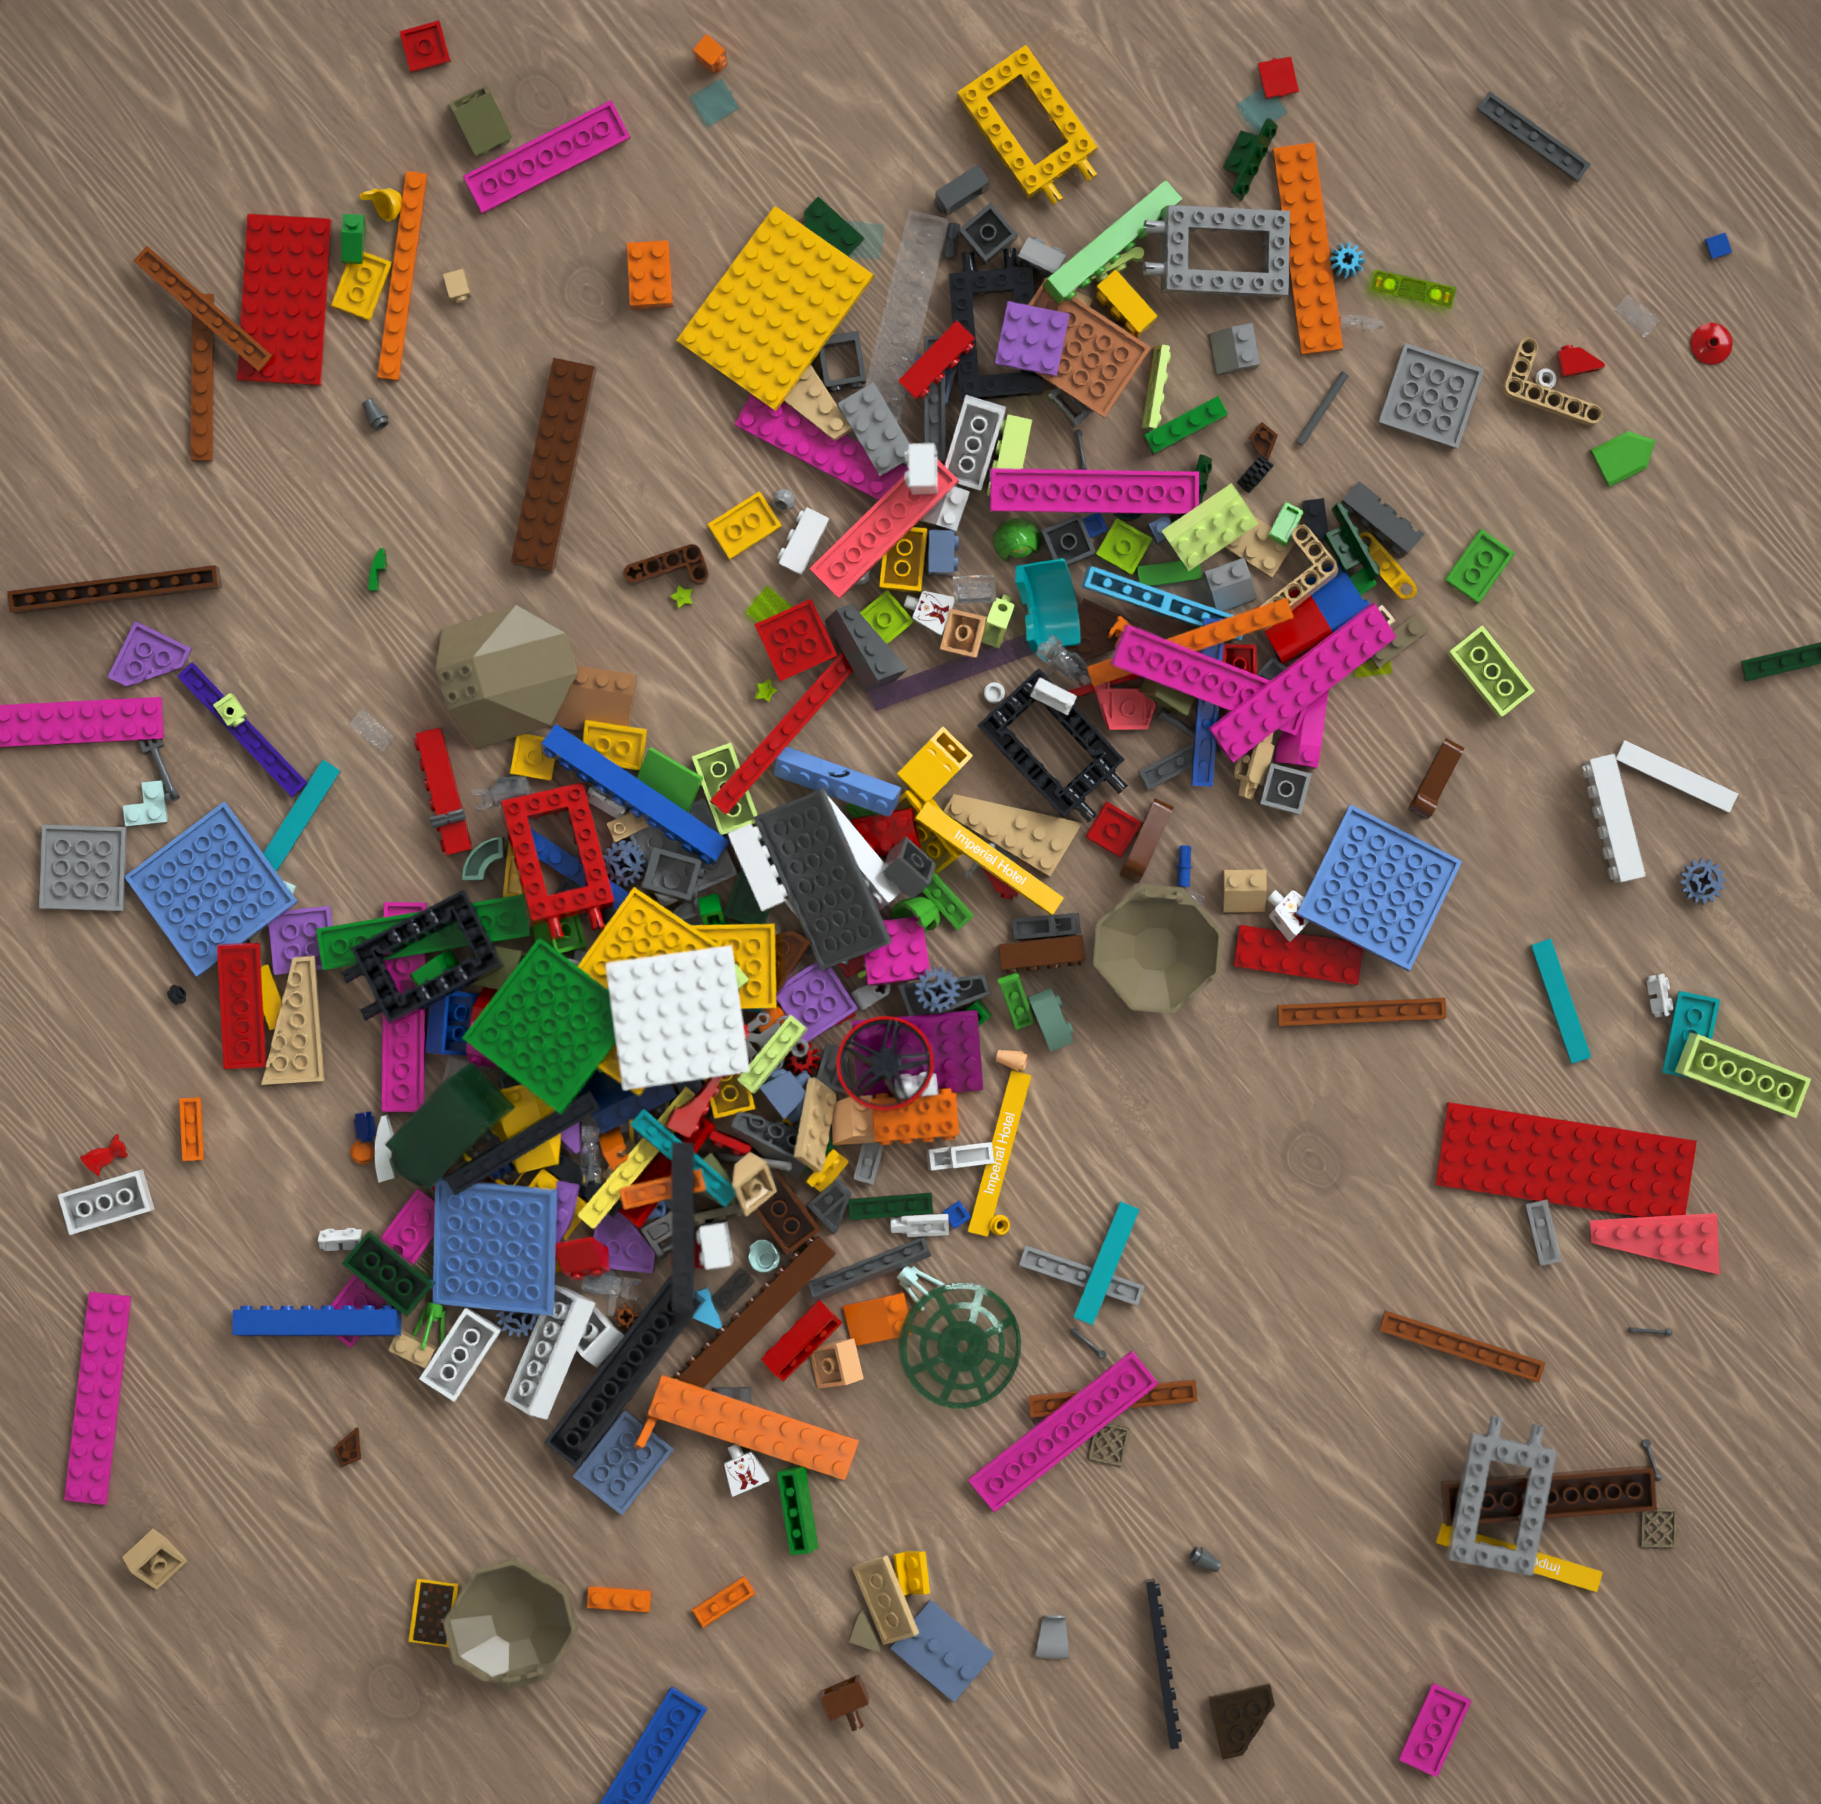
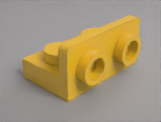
M833 1148L826 1156L822 1172H813L806 1182L821 1192L835 1180L849 1161Z
M905 1551L894 1554L895 1575L903 1594H929L930 1588L925 1551Z

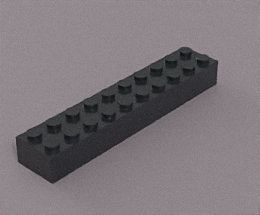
M672 1275L668 1277L545 1440L544 1444L576 1469L581 1466L706 1299L695 1292V1310L693 1312L672 1311Z

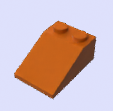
M904 1291L843 1305L850 1338H854L856 1346L914 1334Z

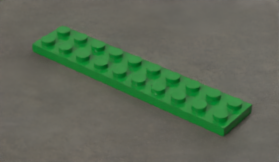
M523 894L473 903L492 942L531 936ZM419 912L316 929L323 970L356 965L357 960L351 950L352 947ZM458 921L383 960L466 947L469 942L463 931L459 929Z

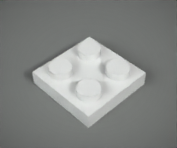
M926 1072L916 1076H911L910 1074L900 1075L908 1097L919 1089L925 1079ZM936 1074L932 1075L927 1089L921 1096L938 1094ZM895 1078V1090L900 1098H904Z

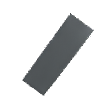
M1079 913L1012 919L1014 940L1081 934Z

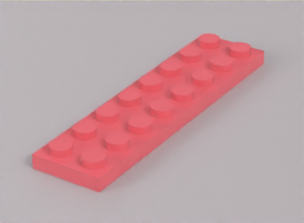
M938 460V494H912L911 489L907 488L904 475L809 569L840 599L958 484L959 480Z

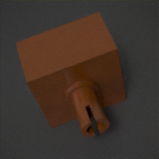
M860 1674L821 1690L820 1699L830 1721L846 1715L852 1731H856L857 1726L859 1729L864 1727L857 1709L869 1705V1695Z

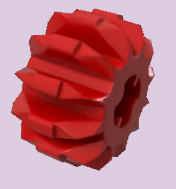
M811 1042L809 1043V1049L813 1045ZM800 1044L801 1048L799 1049L804 1050V1045ZM818 1049L808 1050L806 1053L808 1055L806 1064L798 1063L797 1059L799 1057L793 1055L790 1050L789 1053L792 1056H785L784 1059L792 1060V1063L787 1064L786 1067L790 1068L794 1065L793 1074L797 1072L798 1068L800 1073L806 1068L807 1072L812 1074L809 1066L818 1068V1065L812 1062L813 1060H820V1057H813L812 1055L817 1053Z

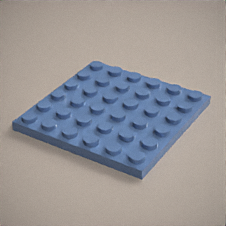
M226 802L221 803L124 876L196 977L201 976L218 963L217 944L245 943L298 903L295 896Z
M1350 804L1296 915L1409 972L1462 861Z
M436 1179L433 1280L436 1283L433 1286V1303L542 1315L554 1314L557 1190L477 1182L455 1195L445 1179Z

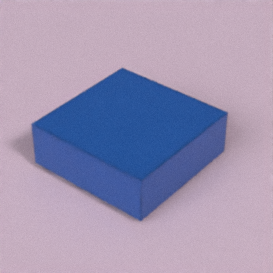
M1726 232L1705 239L1711 260L1732 253Z
M1094 513L1082 519L1090 539L1108 531L1101 513Z
M960 1200L942 1212L943 1214H948V1221L953 1229H956L971 1218Z

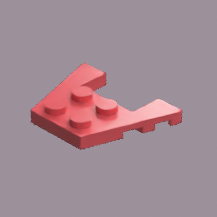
M1110 681L1094 686L1106 729H1149L1156 704L1138 692L1140 688H1110Z

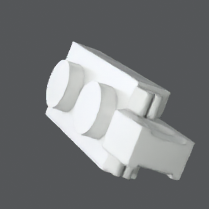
M948 1214L903 1216L891 1218L890 1221L891 1233L907 1234V1237L949 1235Z

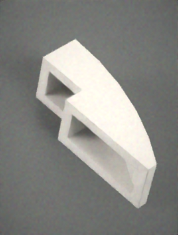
M388 1115L381 1116L375 1140V1167L378 1183L397 1177L392 1157L400 1154Z
M992 1142L926 1149L928 1170L931 1171L994 1163Z

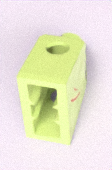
M1001 595L1000 599L995 598L984 627L981 642L1000 648L1015 606L1011 603L1012 598L1010 596Z

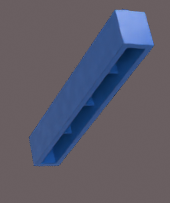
M368 1305L362 1306V1309H354V1306H342L341 1309H334V1306H321V1309L313 1310L314 1306H301V1310H293V1306H281L280 1310H273V1306H260V1310H253V1306H240V1310H233L232 1335L401 1336L402 1313L390 1305L382 1306V1309H375V1306Z

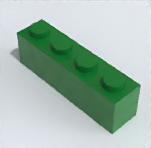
M1216 396L1144 435L1143 439L1152 456L1226 418L1228 413L1219 396Z
M786 1467L777 1472L789 1552L790 1555L809 1554L819 1547L806 1467Z

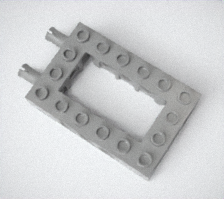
M1167 205L1162 208V221H1144L1143 226H1147L1143 228L1144 233L1161 234V263L1144 262L1143 269H1145L1143 270L1144 276H1161L1160 293L1282 298L1288 295L1290 211ZM1197 229L1210 230V232L1224 230L1230 231V233L1244 231L1250 232V234L1264 231V242L1262 243V247H1264L1263 273L1188 269V231H1195Z
M1490 1415L1487 1434L1470 1432L1446 1557L1453 1561L1533 1576L1557 1451L1541 1445L1545 1426L1532 1423L1529 1442L1524 1443L1501 1438L1500 1431L1504 1418ZM1490 1460L1530 1467L1526 1474L1528 1480L1525 1494H1522L1524 1499L1521 1515H1518L1520 1521L1517 1536H1514L1516 1550L1507 1549L1502 1545L1496 1547L1486 1545L1481 1541L1479 1543L1474 1542Z

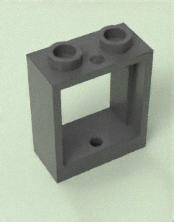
M977 164L935 191L934 204L939 213L944 212L947 217L989 189V181Z
M859 331L832 335L820 351L825 388L830 389V392H837L846 386H850L851 389L863 387V384L867 382ZM855 343L860 376L829 381L824 348Z
M653 847L642 889L691 903L692 898H697L699 887L696 884L698 878L702 879L705 867L702 866V860ZM661 856L695 866L687 894L653 885Z

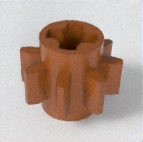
M624 1303L623 1309L616 1308L619 1314L614 1316L613 1319H619L618 1327L624 1324L629 1329L630 1323L634 1324L636 1321L634 1318L639 1316L640 1313L634 1312L635 1305L629 1308L627 1303ZM625 1311H627L628 1314H632V1317L629 1318V1321H626L625 1318L621 1317V1315H623Z

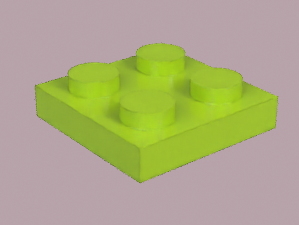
M1116 518L1096 555L1132 575L1153 538Z
M886 590L860 612L887 645L914 623V620L889 590Z

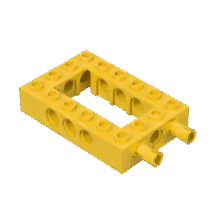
M1027 45L1021 47L957 92V98L1028 199L1043 191L1052 203V206L1056 205L1057 201L1060 202L1063 199V196L1060 195L1053 183L1074 167L1079 169L1086 182L1098 175L1087 160L1097 152L1098 146ZM1021 75L1024 78L1026 88H1030L1037 98L1038 105L1044 108L1049 116V121L1055 124L1061 133V138L1066 142L1065 145L1035 166L988 100L991 96L995 97L996 93L1008 84L1012 85L1014 80Z

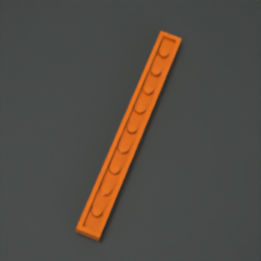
M406 171L377 376L381 379L399 381L428 177L425 173Z
M1284 598L1165 640L1193 651H1198L1294 617L1288 599ZM1112 658L1087 666L1093 686L1132 674V672L1111 665Z

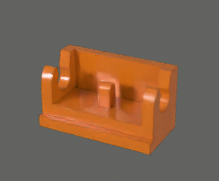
M1119 616L1115 622L1116 624L1110 630L1108 638H1111L1114 633H1116L1115 637H1121L1125 624H1130Z
M620 1126L598 1135L603 1155L612 1170L628 1160V1154L623 1157H617V1153L626 1149Z

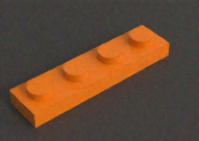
M701 1169L694 1170V1193L706 1190ZM672 1175L619 1188L624 1209L672 1198Z

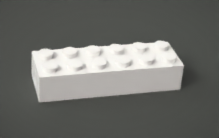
M1615 754L1585 761L1584 766H1582L1584 778H1588L1589 786L1587 787L1589 798H1593L1594 807H1592L1594 818L1599 821L1600 827H1597L1599 838L1604 841L1605 847L1602 848L1605 860L1608 859L1610 867L1607 870L1610 880H1613L1614 883H1620L1645 877Z
M828 796L876 907L880 911L901 893V890L893 881L885 877L882 872L884 862Z
M555 1285L554 1314L539 1315L504 1399L505 1401L529 1415L543 1419L548 1418L593 1311L595 1302L569 1288Z

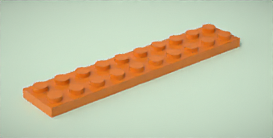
M1315 142L1273 148L1280 207L1281 211H1290L1289 272L1301 355L1342 350V336L1333 271L1331 269L1332 264L1329 261L1330 250Z
M663 1374L660 1376L647 1413L649 1416L842 1480H846L859 1443L858 1439Z

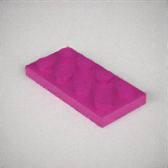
M1432 1682L1398 1759L1438 1777L1472 1700Z

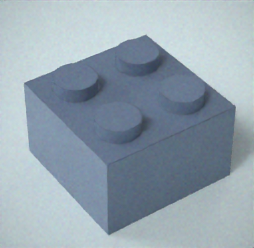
M929 530L928 576H953L954 571H958V557H954V550L958 551L959 536H955V530Z

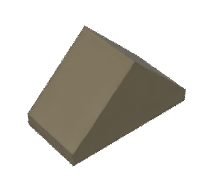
M862 1609L858 1613L849 1642L879 1652L881 1651V1646Z

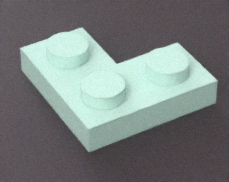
M162 780L142 782L144 803L123 806L126 827L168 822L166 797L164 795L165 787Z

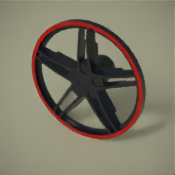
M875 1017L858 1024L845 1036L837 1055V1073L845 1092L858 1104L876 1111H893L912 1104L927 1089L934 1070L933 1052L926 1036L912 1023L897 1017ZM887 1024L879 1052L852 1041L858 1033L868 1027ZM894 1024L892 1048H885L890 1026ZM899 1026L912 1032L920 1040L926 1053L897 1055ZM852 1044L872 1055L868 1058L848 1045ZM846 1051L870 1066V1069L852 1087L849 1086L843 1070V1060ZM927 1057L925 1060L902 1063L901 1059ZM927 1065V1072L923 1083L913 1095L908 1097L899 1072ZM872 1074L874 1078L855 1093L854 1090ZM896 1078L905 1100L901 1101L891 1083V1080ZM882 1080L885 1081L898 1103L876 1104L861 1098L860 1095Z

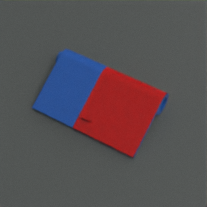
M1336 562L1338 566L1337 575L1293 609L1292 614L1294 618L1276 623L1264 631L1282 664L1314 648L1370 605L1367 599L1363 601L1348 574L1343 572L1338 562ZM1333 565L1327 567V568L1324 569L1323 571H1324V572H1330V571H1332ZM1308 578L1306 580V584L1314 585L1317 581V578ZM1297 589L1292 590L1289 597L1297 598L1300 595V591Z

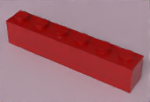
M439 727L415 733L414 745L416 751L421 753L422 759H419L421 771L426 773L427 779H424L426 791L431 792L432 799L429 800L432 812L435 811L436 815L463 809L442 728ZM466 819L455 823L449 822L448 825L436 828L437 832L441 831L443 840H439L442 852H446V855L450 856L473 850Z

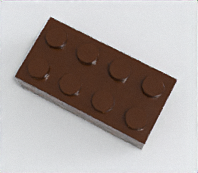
M1083 935L998 945L1001 970L1005 969L1006 973L1019 972L1018 968L1026 967V971L1040 970L1039 965H1047V969L1059 968L1060 963L1068 962V966L1081 965V961L1085 960Z
M769 1168L777 1192L754 1211L786 1255H788L818 1233L821 1228L779 1170Z

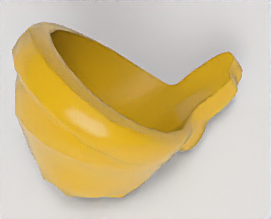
M375 188L372 191H365L359 194L361 200H372L378 215L387 222L395 220L401 211V194L392 188L380 190Z

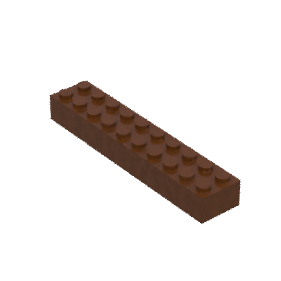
M553 358L511 558L513 565L554 573L596 374L595 366Z
M1648 1465L1552 1473L1544 1519L1657 1511L1654 1468ZM1526 1475L1488 1477L1486 1479L1478 1524L1520 1521L1518 1515H1521L1524 1500L1522 1494H1525L1528 1480ZM1461 1480L1441 1481L1443 1517L1446 1526H1452Z

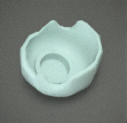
M757 1240L749 1247L748 1261L754 1270L760 1273H769L778 1266L780 1253L775 1244L767 1240Z

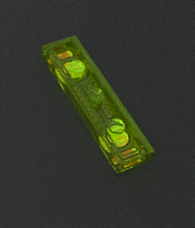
M1375 269L1370 291L1451 309L1456 287Z

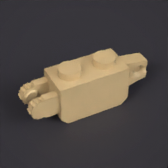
M1273 733L1237 760L1234 776L1240 780L1239 796L1253 799L1258 785L1264 786L1275 747L1271 745Z

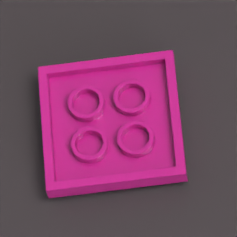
M908 917L883 921L892 943L864 954L868 986L921 980L918 976L919 974L925 976V969H928L930 972L924 928L917 924L919 918Z

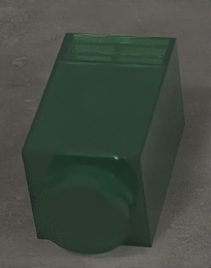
M471 1062L445 1080L386 1142L385 1146L392 1152V1162L397 1171L409 1182L425 1186L429 1190L444 1179V1176L456 1170L507 1117L515 1106Z

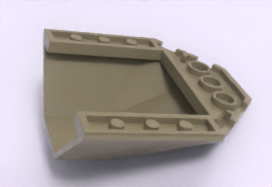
M519 605L443 628L441 631L435 670L447 711L476 749L553 725L556 719L555 716L559 708L562 707L572 682L575 681L578 675L568 635L565 631L554 627L549 622L537 615H533Z

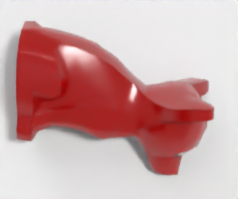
M116 1134L112 1138L109 1147L91 1150L85 1155H81L80 1159L90 1171L99 1176L101 1169L110 1164L115 1157L125 1158L128 1154L126 1153L124 1142L120 1141L119 1135Z

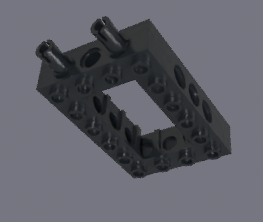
M1010 248L1011 257H1009V249H1003L1005 268L985 271L975 270V252H969V261L967 260V252L961 253L963 271L961 273L949 274L953 324L958 321L975 338L973 349L968 354L963 352L958 358L960 360L957 364L960 402H964L966 395L982 400L1043 395L1042 377L1035 372L1020 369L1021 372L979 376L972 295L979 294L984 296V293L1000 292V294H1004L1005 292H1014L1013 302L1028 305L1035 295L1032 266H1017L1016 248Z
M1038 668L983 719L977 727L1062 818L1072 809H1076L1088 823L1092 818L1087 812L1093 818L1097 813L1084 800H1086L1085 797L1102 781H1107L1117 794L1123 791L1117 784L1123 789L1128 786L1115 773V769L1125 759L1074 705L1068 715L1041 702L1094 759L1065 788L1061 786L1060 782L1045 769L1044 765L1007 728L1036 701L1030 695L1039 678L1054 684Z
M461 890L352 947L351 950L357 960V964L342 971L341 975L342 977L344 976L343 979L346 984L362 975L366 977L376 997V1002L359 1009L365 1021L382 1012L388 1023L393 1025L505 966L468 893L465 890ZM458 921V927L466 936L469 942L468 946L472 949L476 958H467L462 961V964L450 970L445 969L444 973L431 980L426 979L424 980L425 983L412 990L407 989L401 995L383 959Z

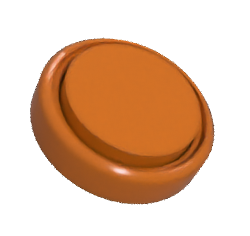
M360 1140L352 1145L350 1154L356 1163L366 1164L374 1158L375 1149L369 1141Z

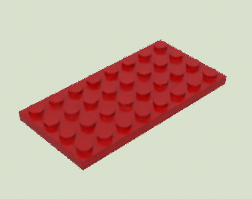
M263 214L247 215L240 328L267 350L273 358L259 372L239 355L238 381L321 386L331 219Z

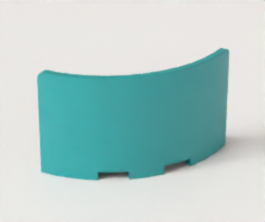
M1061 558L1016 566L1015 584L1018 588L1022 604H1027L1028 615H1025L1026 641L1032 652L1079 645L1081 643L1078 605L1072 578L1065 559Z

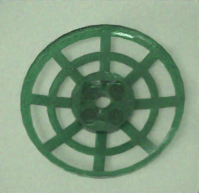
M955 1282L930 1290L928 1294L923 1295L911 1307L904 1319L899 1335L900 1363L910 1384L927 1400L948 1408L965 1409L976 1407L996 1397L1012 1379L1021 1354L1020 1329L1010 1307L993 1291L972 1283ZM957 1289L975 1291L973 1303L956 1302L949 1305L942 1293ZM983 1294L999 1303L1006 1311L1008 1317L998 1322L990 1311L981 1306ZM935 1298L940 1309L930 1317L924 1328L913 1325L912 1322L920 1309L929 1300ZM961 1308L971 1309L968 1321H956L952 1310ZM979 1312L986 1316L993 1324L992 1327L985 1331L976 1325ZM944 1315L949 1325L943 1329L941 1334L931 1331L935 1322ZM1010 1325H1013L1016 1338L1014 1360L1004 1356L1005 1339L1002 1330ZM909 1332L921 1336L920 1355L922 1362L910 1367L907 1354ZM995 1334L998 1335L999 1340L998 1354L988 1351L987 1339ZM928 1339L938 1342V1355L930 1359L927 1354ZM962 1340H965L968 1345L964 1352L958 1350V1343ZM984 1359L994 1361L995 1364L991 1370L982 1377L978 1366ZM943 1362L949 1367L951 1371L948 1379L945 1380L939 1376L933 1369V1366ZM1000 1365L1011 1367L1009 1374L1002 1384L988 1394L985 1383L995 1375ZM926 1370L936 1382L944 1386L940 1397L938 1398L928 1392L918 1382L915 1374ZM959 1372H971L974 1382L967 1384L955 1383ZM977 1388L981 1398L965 1403L947 1401L952 1389L970 1390Z

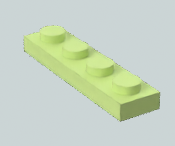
M1168 345L1154 346L1142 429H1156L1161 421V414L1159 412L1160 406L1164 401L1163 387L1167 381L1166 368L1171 358L1170 346Z
M790 1015L750 1063L749 1072H743L737 1080L755 1094L808 1029Z

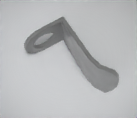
M1043 1616L1036 1651L1037 1657L1044 1659L1069 1658L1066 1616Z

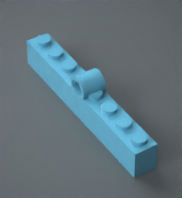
M1092 566L1086 568L1081 588L1197 628L1203 627V618L1226 619L1234 616ZM1243 635L1233 638L1232 640L1240 641L1242 640Z

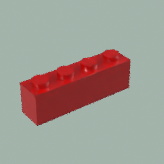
M956 321L898 380V384L915 401L919 397L924 399L931 391L929 387L933 383L938 384L945 377L943 373L948 368L952 370L960 362L958 358L963 352L968 354L973 349L975 338Z
M819 1300L810 1307L809 1311L802 1318L796 1321L795 1325L787 1333L781 1336L780 1340L772 1348L767 1350L761 1360L776 1377L784 1382L843 1322L826 1304Z

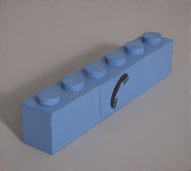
M787 746L776 758L773 773L776 777L815 791L824 788L829 796L890 817L898 805L901 787Z

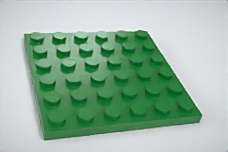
M539 937L462 1038L562 1115L616 1045L610 993L603 985Z

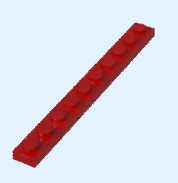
M843 652L837 656L710 800L724 815L731 810L853 672Z

